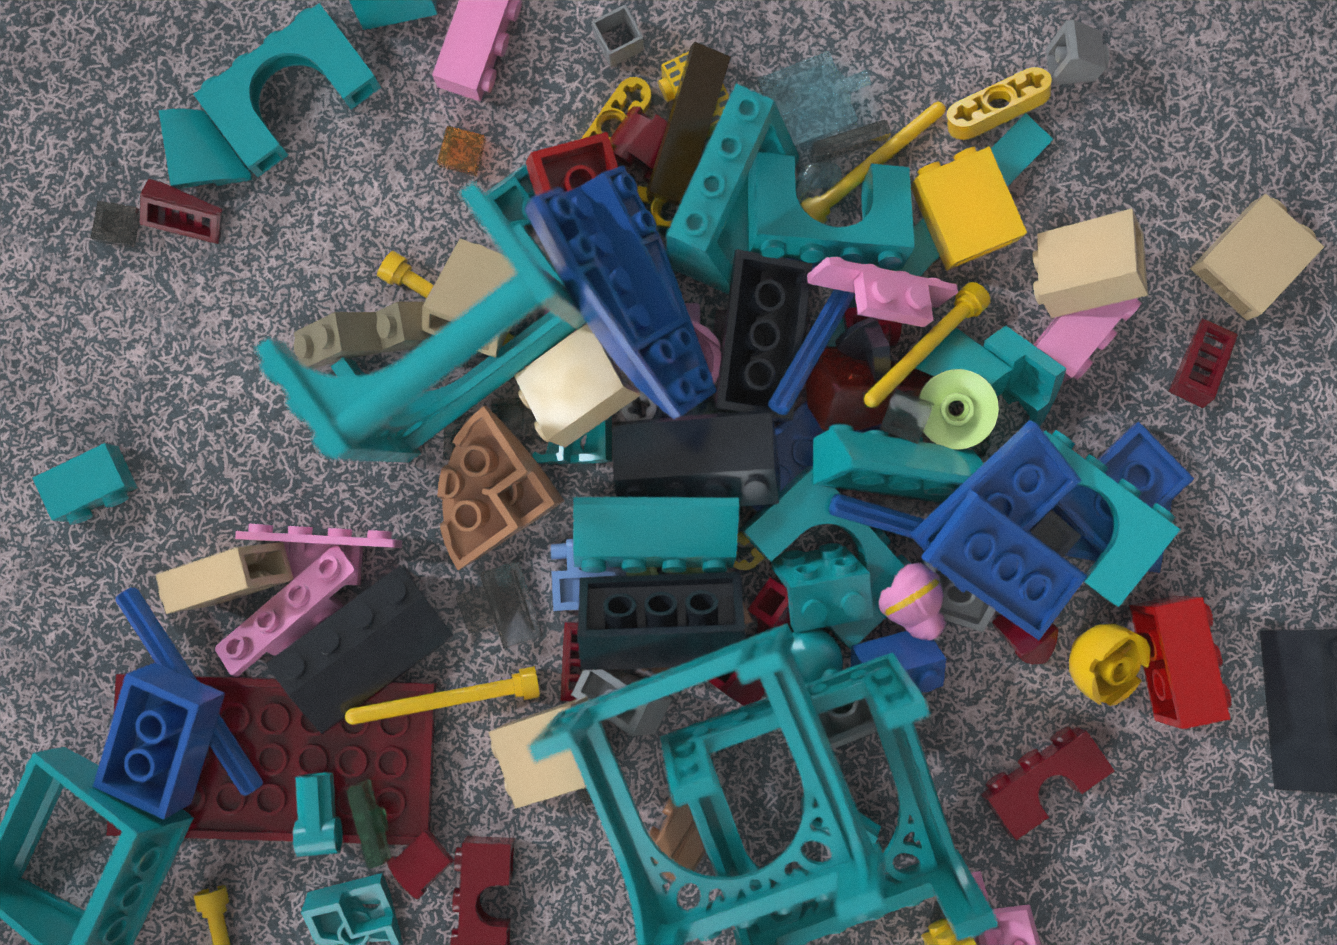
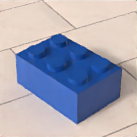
M152 663L126 673L93 787L162 819L190 805L225 693L157 663Z

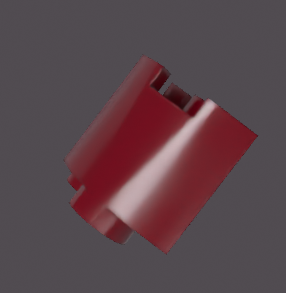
M633 106L611 136L610 142L615 159L627 167H631L633 163L637 164L645 171L643 179L649 184L667 121L657 114L651 119L643 113L641 107Z

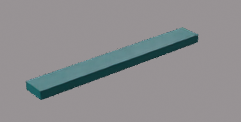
M1026 113L991 148L1007 187L1053 141V138ZM924 218L913 228L915 248L905 266L890 270L906 271L911 275L921 276L940 257ZM854 296L848 308L857 307L856 296ZM843 317L826 345L839 359L844 354L837 350L835 340L845 331Z

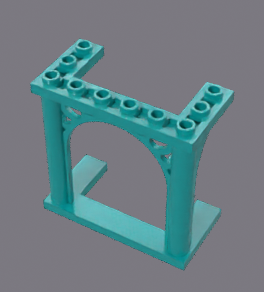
M474 181L461 190L459 194L517 272L515 275L402 360L373 374L367 375L361 370L355 360L344 357L331 366L337 377L322 374L302 365L286 342L269 337L254 348L263 360L259 364L262 372L273 384H280L289 397L285 400L287 407L298 420L302 422L305 420L315 433L311 437L314 445L326 458L332 457L333 460L411 462L421 454L418 450L421 445L514 377L519 371L586 324L557 270L530 233L521 224L512 229L485 191ZM540 305L549 310L548 313L502 346L496 358L489 356L455 382L436 390L427 391Z
M788 624L559 711L528 745L534 762L569 749L571 750L619 864L632 908L637 945H685L686 942L697 938L702 942L708 941L720 935L723 929L738 925L739 928L749 927L757 923L761 916L775 911L777 914L789 913L798 908L801 902L815 897L821 901L835 896V907L841 922L853 918L856 921H864L874 917L879 913L880 909L885 908V856L879 842L872 844L791 651L794 637ZM737 669L742 684L759 677L761 678L802 779L804 813L799 830L793 841L772 863L745 875L716 877L700 874L681 866L669 858L653 841L641 819L601 721ZM814 798H816L818 805H813ZM820 816L822 818V829L828 826L830 833L822 829H812L811 821ZM812 840L821 842L829 848L831 858L824 862L813 861L803 853L801 849L802 844ZM794 861L804 868L793 869L792 873H788L785 870V866ZM663 872H671L676 878L671 883L668 891L664 886L668 880L662 875ZM758 879L761 881V884L752 887L750 881ZM685 884H695L700 890V901L695 907L684 909L678 902V892ZM721 889L725 892L726 896L722 897L719 895L709 902L710 891Z
M893 652L806 683L805 685L817 714L865 697L896 786L899 801L896 829L889 845L883 852L885 856V872L889 873L885 875V908L880 909L879 913L874 917L864 921H856L853 918L841 922L835 907V896L821 901L815 897L812 898L814 901L802 905L803 902H801L798 908L789 913L766 914L761 916L757 923L745 928H739L738 925H735L733 932L736 945H806L820 937L829 934H839L856 924L868 920H878L892 911L919 905L923 900L934 896L958 941L967 937H977L989 929L998 927L993 909L959 851L955 849L914 721L930 716L926 701ZM768 697L660 736L669 789L676 807L688 803L716 877L740 876L761 869L751 859L741 841L710 753L781 728ZM913 832V841L917 842L919 840L920 845L909 841L903 842V839L908 833ZM908 853L917 857L919 862L898 869L893 865V858L898 854ZM753 879L750 881V884L753 887L761 884V881ZM721 890L723 897L726 896L725 892Z

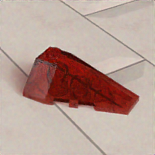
M826 346L806 381L808 409L823 431H828L829 427L833 425H849L853 427V430L865 429L917 414L919 395L923 387L934 376L914 369L878 406L871 408L865 404L864 396L879 381L875 382L867 362L846 356L839 352L835 346ZM890 361L891 369L897 364L896 362Z

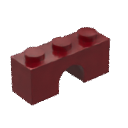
M769 578L747 609L756 617L758 622L755 636L785 624L789 625L791 633H793L794 630L790 624L787 588ZM737 669L707 680L725 695L743 706L759 701L766 692L760 677L742 684Z
M1070 726L1062 728L1051 736L1050 740L1053 744L1041 752L1038 749L1029 751L1018 760L1020 767L1008 775L1006 772H1001L986 782L987 790L980 795L1006 833L1016 841L1049 818L1039 801V789L1046 779L1051 776L1061 775L1073 790L1083 794L1115 772L1086 730L1078 727L1071 729Z
M467 836L462 842V847H456L454 870L461 872L460 887L454 888L452 911L459 913L458 928L452 929L450 945H510L511 918H496L487 914L481 905L480 895L487 887L510 885L513 879L515 838Z

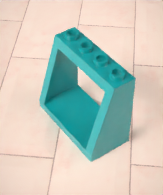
M739 84L734 86L667 233V256L672 269L728 295L734 252L736 249L749 251L748 174L757 153L795 156V168L800 159L775 101Z
M66 747L33 752L0 824V918L31 945H134L194 817L181 809L171 816L162 819L94 788L93 784L99 765ZM64 786L122 831L85 911L22 878Z

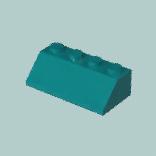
M849 425L830 426L828 431L813 438V485L943 503L984 464L974 450H957L936 443H925L923 438L919 436H904L900 439L889 437L888 432L881 430H872L865 433L855 432L853 427Z
M573 497L574 567H582V571L588 573L604 572L606 567H622V571L627 573L645 572L646 568L650 567L662 568V571L666 573H682L687 568H703V572L706 573L725 572L727 568H733L736 560L739 498Z

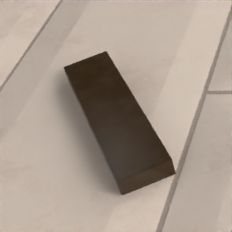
M694 42L691 45L646 194L680 206L698 167L731 56L698 42Z

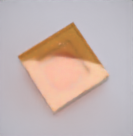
M447 126L437 164L442 168L477 176L486 143L485 136Z

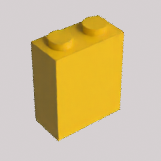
M990 146L979 151L975 147L967 148L954 155V161L943 166L940 165L939 161L928 164L917 171L918 176L911 184V191L946 271L1011 245L1027 234Z

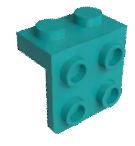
M828 543L821 545L818 550L807 552L800 550L786 551L780 557H776L771 561L773 571L787 588L790 624L795 633L873 618L870 573L847 547L837 543Z

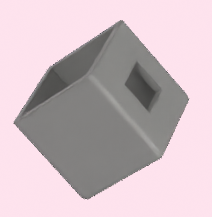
M626 5L592 21L593 36L610 67L643 51V36ZM626 22L634 39L610 51L601 34Z

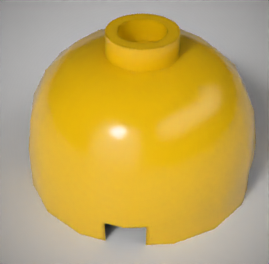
M1118 624L1096 625L1077 637L1073 642L1069 656V673L1076 687L1085 696L1097 704L1101 705L1104 702L1109 706H1114L1127 699L1141 683L1142 680L1136 675L1141 665L1148 668L1150 646L1145 638Z

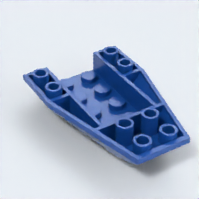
M624 165L603 172L578 188L563 192L562 188L559 187L531 198L524 210L564 286L591 331L627 377L652 402L673 419L682 416L714 394L717 390L662 239L656 229L655 219L646 210L637 192L636 182L627 173Z

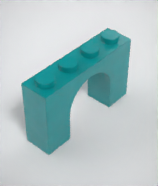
M320 3L313 8L302 10L295 17L294 22L282 30L270 33L264 39L262 45L251 53H244L238 56L229 69L219 76H212L205 80L201 88L193 94L245 165L257 177L289 155L268 128L260 112L259 101L261 91L267 80L277 71L298 65L307 66L319 71L329 80L350 110L381 88L374 74Z
M758 152L748 174L749 251L761 253L764 257L801 259L808 263L823 261L825 258L840 257L844 261L863 265L873 264L887 270L903 268L915 248L909 167L871 163L861 184L862 221L847 227H834L816 221L801 207L796 195L795 156Z
M1045 430L1046 436L1081 478L1082 481L1077 485L1097 492L1106 501L1112 512L1114 526L1111 540L1085 573L1088 576L1084 583L1110 603L1119 607L1181 530L1172 523L1176 517L1157 503L1152 508L1138 498L1142 492L1128 481L1121 479L1117 483L1104 474L1108 467L1092 455L1088 454L1084 459L1074 452L1072 448L1075 443L1061 432L1055 430L1051 435Z
M807 466L780 491L779 504L764 505L739 530L760 554L769 561H773L796 538L811 527L821 524H835L849 534L856 546L858 561L870 573L873 618L827 626V628L844 646L851 650V646L857 645L887 617L880 611L879 599L884 589L892 587L898 572L906 565L911 564V562L902 554L896 557L887 547L891 541L881 529L870 528L867 525L831 515L829 513L831 499L835 494L840 495V493L833 487L813 485V466Z

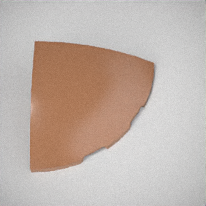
M483 406L472 415L454 438L453 443L455 447L448 464L441 469L437 497L442 499L444 521L440 524V530L449 556L458 571L484 556L564 502L560 493L531 454L487 406Z

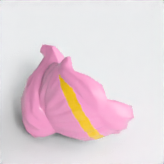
M922 563L906 565L895 576L892 587L882 591L879 599L880 611L891 621L903 626L911 636L922 640L930 641L939 637L945 628L944 615L940 613L943 601L940 576Z

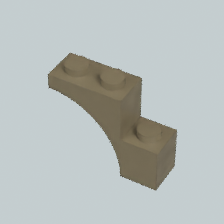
M397 301L377 312H334L294 332V351L302 365L310 369H316L337 362L342 357L351 359L384 352L415 350L434 335L421 330L422 306L424 302Z

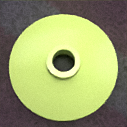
M952 369L937 374L923 387L917 401V418L925 435L934 443L950 449H966L979 444L991 433L998 418L999 407L994 389L982 376L969 370ZM953 401H961L963 404V410L958 415L949 413L948 408Z

